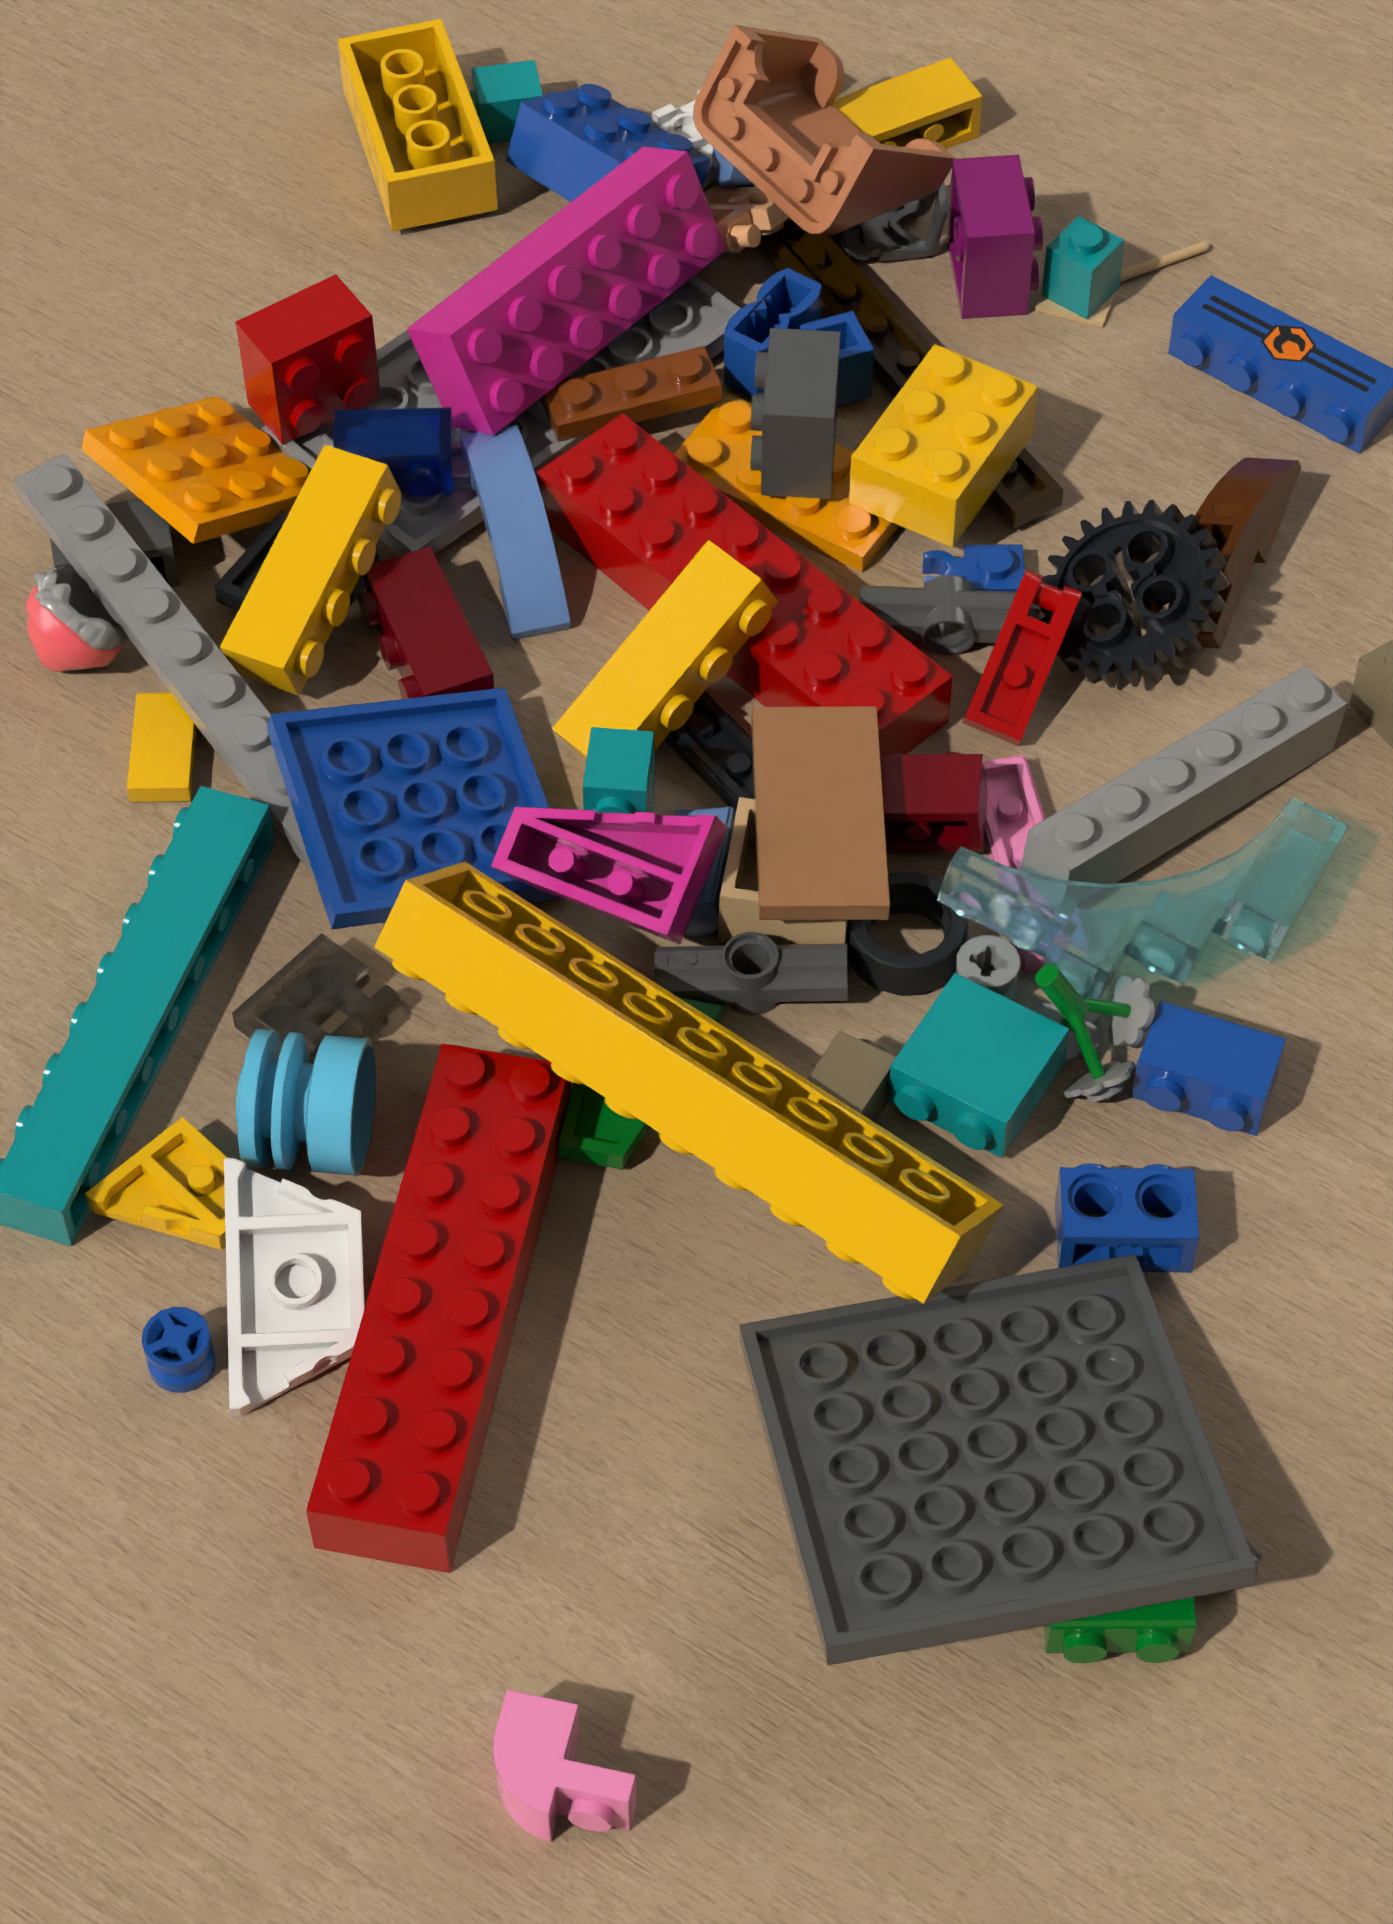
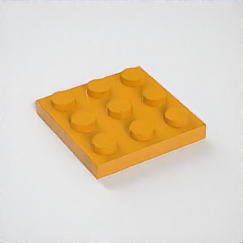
M218 396L207 397L200 401L160 409L157 412L126 420H117L110 424L85 430L81 448L82 451L193 544L271 522L281 510L289 513L309 475L306 465L298 460L287 457L270 443L271 439L268 434L257 429L236 412L230 403Z

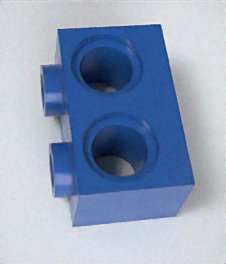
M1094 1163L1082 1164L1075 1168L1060 1167L1055 1198L1058 1268L1136 1254L1142 1272L1192 1273L1199 1241L1194 1169H1174L1162 1164L1148 1165L1143 1168H1107ZM1088 1210L1096 1211L1103 1216L1089 1217L1081 1212ZM1148 1212H1163L1169 1215L1170 1217L1157 1218L1150 1215Z

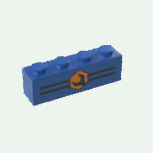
M1212 275L1174 313L1168 354L1358 454L1367 447L1393 418V368Z

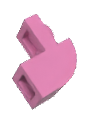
M507 1689L495 1729L493 1756L499 1796L510 1817L528 1833L549 1842L552 1841L558 1815L568 1817L572 1824L589 1831L606 1832L611 1827L630 1831L637 1804L636 1777L634 1774L573 1761L580 1737L578 1705Z

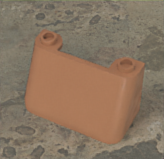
M734 25L696 98L693 107L695 128L708 143L803 230L810 234L834 235L937 191L943 184L952 168V160L956 158L939 143L932 139H915L905 147L880 144L871 135L864 134L833 106L844 82V68L842 60L837 53L820 38Z

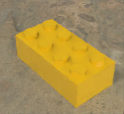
M442 18L338 38L343 91L391 230L397 231L498 210L495 161Z

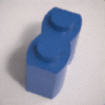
M790 268L775 273L764 282L757 294V301L738 310L726 325L724 332V384L750 397H753L756 393H764V388L755 387L757 352H768L770 328L799 329L802 324L820 320L821 283Z

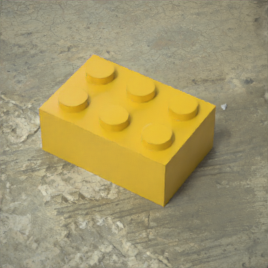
M934 344L852 454L849 504L953 548L1032 437L1038 386Z

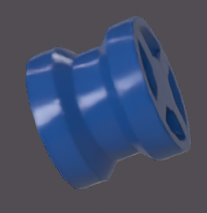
M171 1307L161 1310L149 1319L143 1329L141 1342L152 1380L160 1388L175 1393H186L196 1390L205 1384L213 1374L216 1363L207 1321L198 1312L187 1307ZM171 1353L178 1354L181 1359L172 1358Z

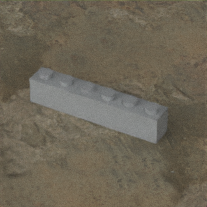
M1306 665L1028 829L1019 877L1061 917L1331 753L1334 749L1348 703Z

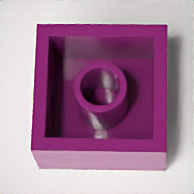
M1019 155L952 160L947 244L961 319L1027 315L1030 291H1038L1039 268L1037 258L1033 257V252L1043 248V227L1041 217H1032L1031 211H1034L1035 207L1034 182L1032 177L1023 176Z

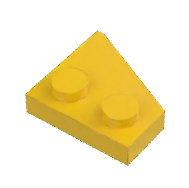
M181 1117L85 1193L88 1208L95 1214L223 1250L226 1247L224 1159L227 1157L184 1117Z

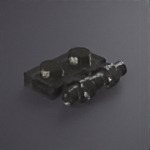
M321 933L233 1011L232 1016L235 1028L250 1039L257 1029L278 1032L282 1045L289 1032L304 1034L309 1052V1062L314 1064L319 1045L325 1035L365 1038L368 1036L373 1038L388 1025V1016L402 1004L398 993L388 985L380 988L371 998L363 993L361 989L370 982L368 967ZM338 1010L349 1016L331 1034L320 1027Z

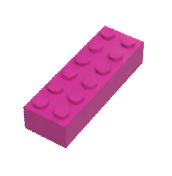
M642 147L407 328L451 427L495 435L726 250L688 151Z

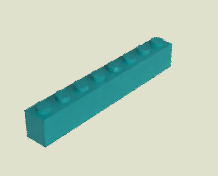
M200 786L190 807H183L179 811L173 827V839L164 855L159 854L153 860L148 874V887L140 902H134L129 906L123 920L122 936L113 952H107L102 957L96 974L95 988L87 1003L80 1002L77 1005L70 1022V1035L60 1054L54 1053L49 1058L43 1073V1087L33 1106L26 1105L21 1111L15 1127V1140L5 1159L0 1158V1225L68 1246L73 1245L90 1211L85 1193L108 1176L276 843L269 804Z

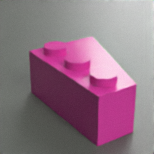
M515 807L491 867L508 878L680 945L728 827L716 815L695 814V816L657 815L656 813L649 812L628 814L596 812L595 810Z

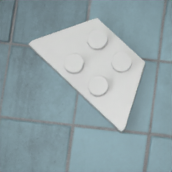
M235 1158L224 1159L229 1410L231 1417L245 1415L350 1358L365 1309L362 1216L360 1210L334 1199H319L314 1197L305 1187L286 1179L278 1182L247 1169L245 1162Z

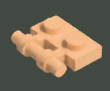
M711 187L704 192L726 249L723 253H738L744 248L757 247L761 241V236L781 230L784 227V221L789 218L786 213L757 187Z

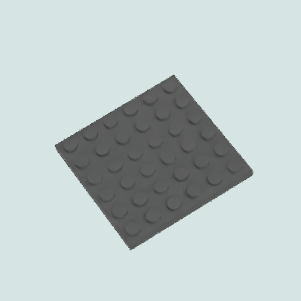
M1136 1254L947 1287L924 1304L918 1300H907L896 1296L739 1324L740 1344L827 1666L1256 1585V1563Z

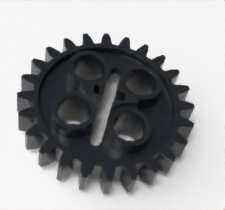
M1149 500L1142 514H1140L1131 501H1126L1122 516L1115 518L1107 507L1103 508L1101 514L1102 524L1096 528L1090 522L1083 519L1080 523L1084 536L1079 541L1072 537L1064 536L1062 541L1069 552L1065 557L1050 555L1047 560L1057 571L1056 575L1043 576L1041 580L1061 590L1067 585L1082 591L1057 652V657H1060L1071 672L1079 670L1088 682L1092 683L1100 675L1111 688H1114L1119 682L1122 673L1133 687H1138L1142 671L1149 670L1156 680L1159 681L1163 678V663L1170 660L1179 669L1185 667L1181 651L1186 647L1200 653L1203 651L1204 648L1196 636L1200 631L1216 632L1218 630V627L1209 616V612L1226 610L1227 604L1217 592L1230 587L1229 580L1221 571L1227 565V562L1218 548H1216L1218 543L1208 529L1202 527L1193 514L1184 517L1174 504H1171L1163 513L1154 500ZM1121 551L1124 567L1134 580L1131 584V589L1118 565L1117 554ZM1160 552L1153 560L1146 562L1151 555ZM1104 575L1099 582L1091 585L1095 579ZM1133 597L1146 622L1147 633L1144 636L1141 634L1140 620L1129 606L1133 603ZM1175 601L1169 609L1159 612L1164 605ZM1040 607L1041 612L1045 615L1040 621L1049 624L1053 612ZM1119 624L1113 632L1104 635L1110 627Z

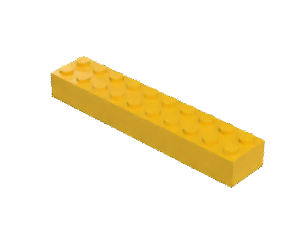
M464 861L405 880L374 946L393 959L392 965L397 971L412 979L427 981L445 993V1000L452 1007L467 1014H478L498 1027L497 1032L499 1036L509 1044L518 1048L535 1051L550 1061L552 1070L563 1079L576 1084H585L605 1097L606 1105L615 1113L629 1119H639L660 1133V1140L669 1148L682 1154H693L715 1168L714 1174L726 1185L737 1190L752 1192L770 1204V1211L781 1221L796 1227L804 1226L826 1241L825 1245L828 1250L838 1258L850 1263H861L882 1277L884 1286L895 1295L907 1300H918L924 1304L968 1271L1004 1207L1002 1203Z

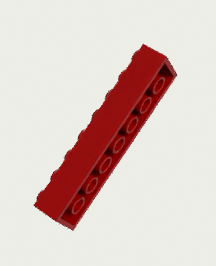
M623 413L536 472V479L550 529L648 611L651 610L708 540L763 580L778 600V603L772 609L767 625L758 634L750 636L733 656L731 667L726 673L728 677L763 706H877L880 754L889 752L908 754L949 723L953 679L951 674Z
M441 1044L306 1509L313 1546L316 1549L451 1573L559 1161L558 1143L572 1088L570 1081L563 1079L552 1070L550 1061Z

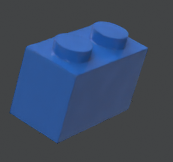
M1160 1001L1137 1061L1131 1097L1145 1101L1150 1106L1161 1111H1177L1209 1121L1222 1130L1242 1131L1257 1136L1278 1076L1286 1039Z

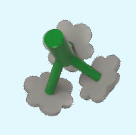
M1049 964L1042 967L1037 972L1035 981L1051 1000V1004H1039L1034 1009V1012L1069 1028L1065 1061L1075 1060L1079 1055V1051H1081L1090 1071L1072 1080V1084L1063 1089L1065 1097L1072 1098L1083 1094L1089 1102L1109 1100L1113 1095L1124 1089L1123 1081L1131 1076L1130 1072L1136 1067L1133 1061L1123 1063L1114 1061L1104 1065L1101 1064L1096 1050L1103 1042V1031L1097 1023L1100 1020V1014L1107 1015L1108 1020L1111 1021L1109 1026L1110 1042L1115 1046H1125L1126 1044L1137 1046L1143 1038V1032L1147 1031L1155 1014L1154 1003L1149 996L1148 981L1123 975L1115 985L1114 998L1106 1001L1081 997L1056 965Z

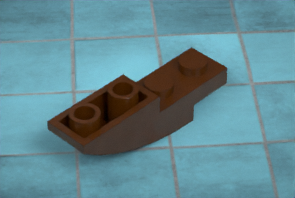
M1245 457L1217 482L1197 511L1195 517L1202 527L1208 529L1218 543L1216 548H1218L1227 562V565L1221 571L1230 582V587L1217 592L1227 604L1226 610L1209 612V616L1218 627V630L1216 632L1200 631L1196 636L1203 647L1221 649L1253 563L1266 564L1302 468L1298 460ZM1175 601L1170 602L1168 609Z

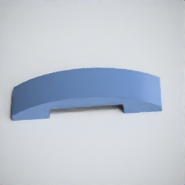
M517 425L504 427L495 435L481 432L460 435V443L471 485L478 495L499 575V590L512 639L570 629L571 622L548 518L535 472Z

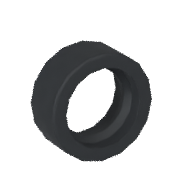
M913 871L888 873L889 915L892 913L910 912L925 916L941 927L944 932V939L936 948L922 954L902 955L887 951L872 940L869 929L877 920H848L846 939L848 960L858 976L877 990L899 996L926 994L944 986L953 974L956 973L957 954L961 946L967 942L968 922L966 909L954 889L936 877Z

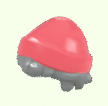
M53 567L47 572L36 573L34 575L36 586L32 589L26 601V610L28 613V635L40 662L46 668L56 672L104 667L111 663L120 652L128 637L74 568Z

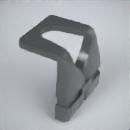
M943 182L937 191L920 198V200H915L841 231L842 251L850 259L868 261L869 257H878V261H893L932 256L937 249L949 211L945 183ZM935 199L934 213L926 241L907 233L898 226L904 221L925 215L930 211Z

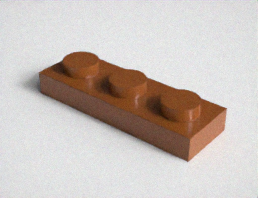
M701 346L563 380L541 397V403L557 441L560 442L593 434L622 413L634 423L720 402L722 401V384L705 347Z

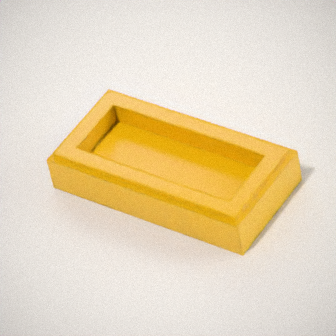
M136 693L127 782L130 802L191 801L197 726L171 693Z

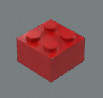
M336 274L236 321L247 402L282 445L305 434L312 433L319 427L354 410L361 409L368 403L381 397L373 316Z

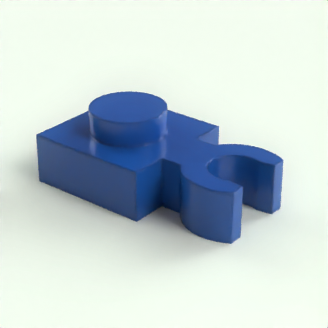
M1023 544L964 545L963 558H955L941 550H931L923 553L922 574L960 576L970 581L975 590L1017 592L1025 573ZM924 576V585L929 580L938 576Z

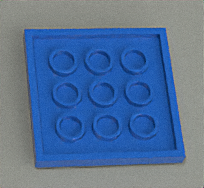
M506 688L270 714L267 731L332 930L386 922L405 880L464 861L529 903L561 899L508 878L491 867L514 808H549Z

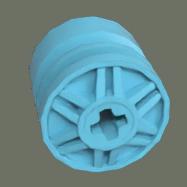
M257 1029L250 1039L237 1087L236 1123L238 1126L239 1154L242 1162H245L246 1166L265 1168L272 1155L277 1169L291 1170L299 1155L302 1142H306L312 1172L360 1176L369 1151L376 1100V1056L373 1041L366 1038L325 1035L319 1045L314 1064H311L304 1034L289 1032L282 1045L278 1032Z

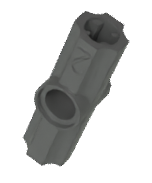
M942 575L929 580L924 585V588L860 585L859 602L905 639L922 640L923 645L936 654L955 655L968 650L974 642H996L1016 592L975 590L970 581L960 576ZM1031 604L1027 615L1039 620L1040 607Z
M746 932L731 938L725 946L656 947V951H654V982L679 998L706 1003H729L734 1010L746 1015L764 1014L773 1009L778 1002L848 1001L847 943L776 945L771 938L762 933Z

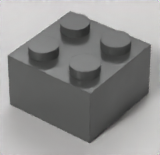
M770 328L768 352H757L755 387L764 388V393H756L752 397L751 430L762 431V436L752 435L750 470L761 471V495L831 499L838 411L840 332Z

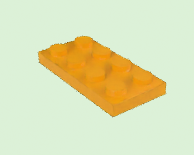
M726 393L722 397V401L714 406L674 454L766 528L857 571L863 572L900 525L849 504L851 456L854 451L835 443L831 499L761 495V471H751L750 461L752 435L762 436V431L751 430L752 404Z

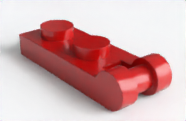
M1026 569L962 722L1017 746L1024 735L1082 594V591L1067 585L1061 590L1041 581L1043 575ZM1031 604L1053 612L1049 624L1027 615Z

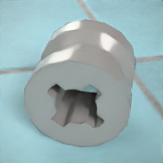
M980 935L969 939L961 946L956 959V973L1014 1001L1018 990L1017 978L1020 973V956L1016 948L1006 939L995 935Z

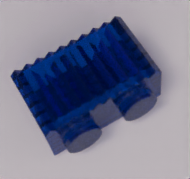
M452 407L334 410L333 447L387 464L399 487L401 496L405 493L420 497L433 494L437 496L441 492L449 495L454 491Z

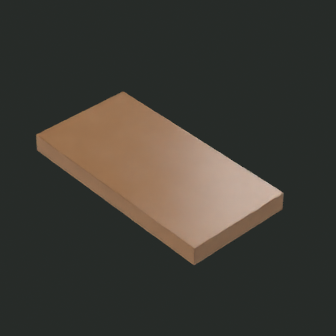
M877 706L752 707L751 726L759 920H888L890 900Z

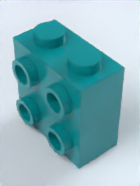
M954 973L890 1065L888 1102L896 1105L903 1114L917 1121L926 1120L954 1134L962 1144L975 1150L984 1149L1003 1158L1063 1068L1069 1028Z

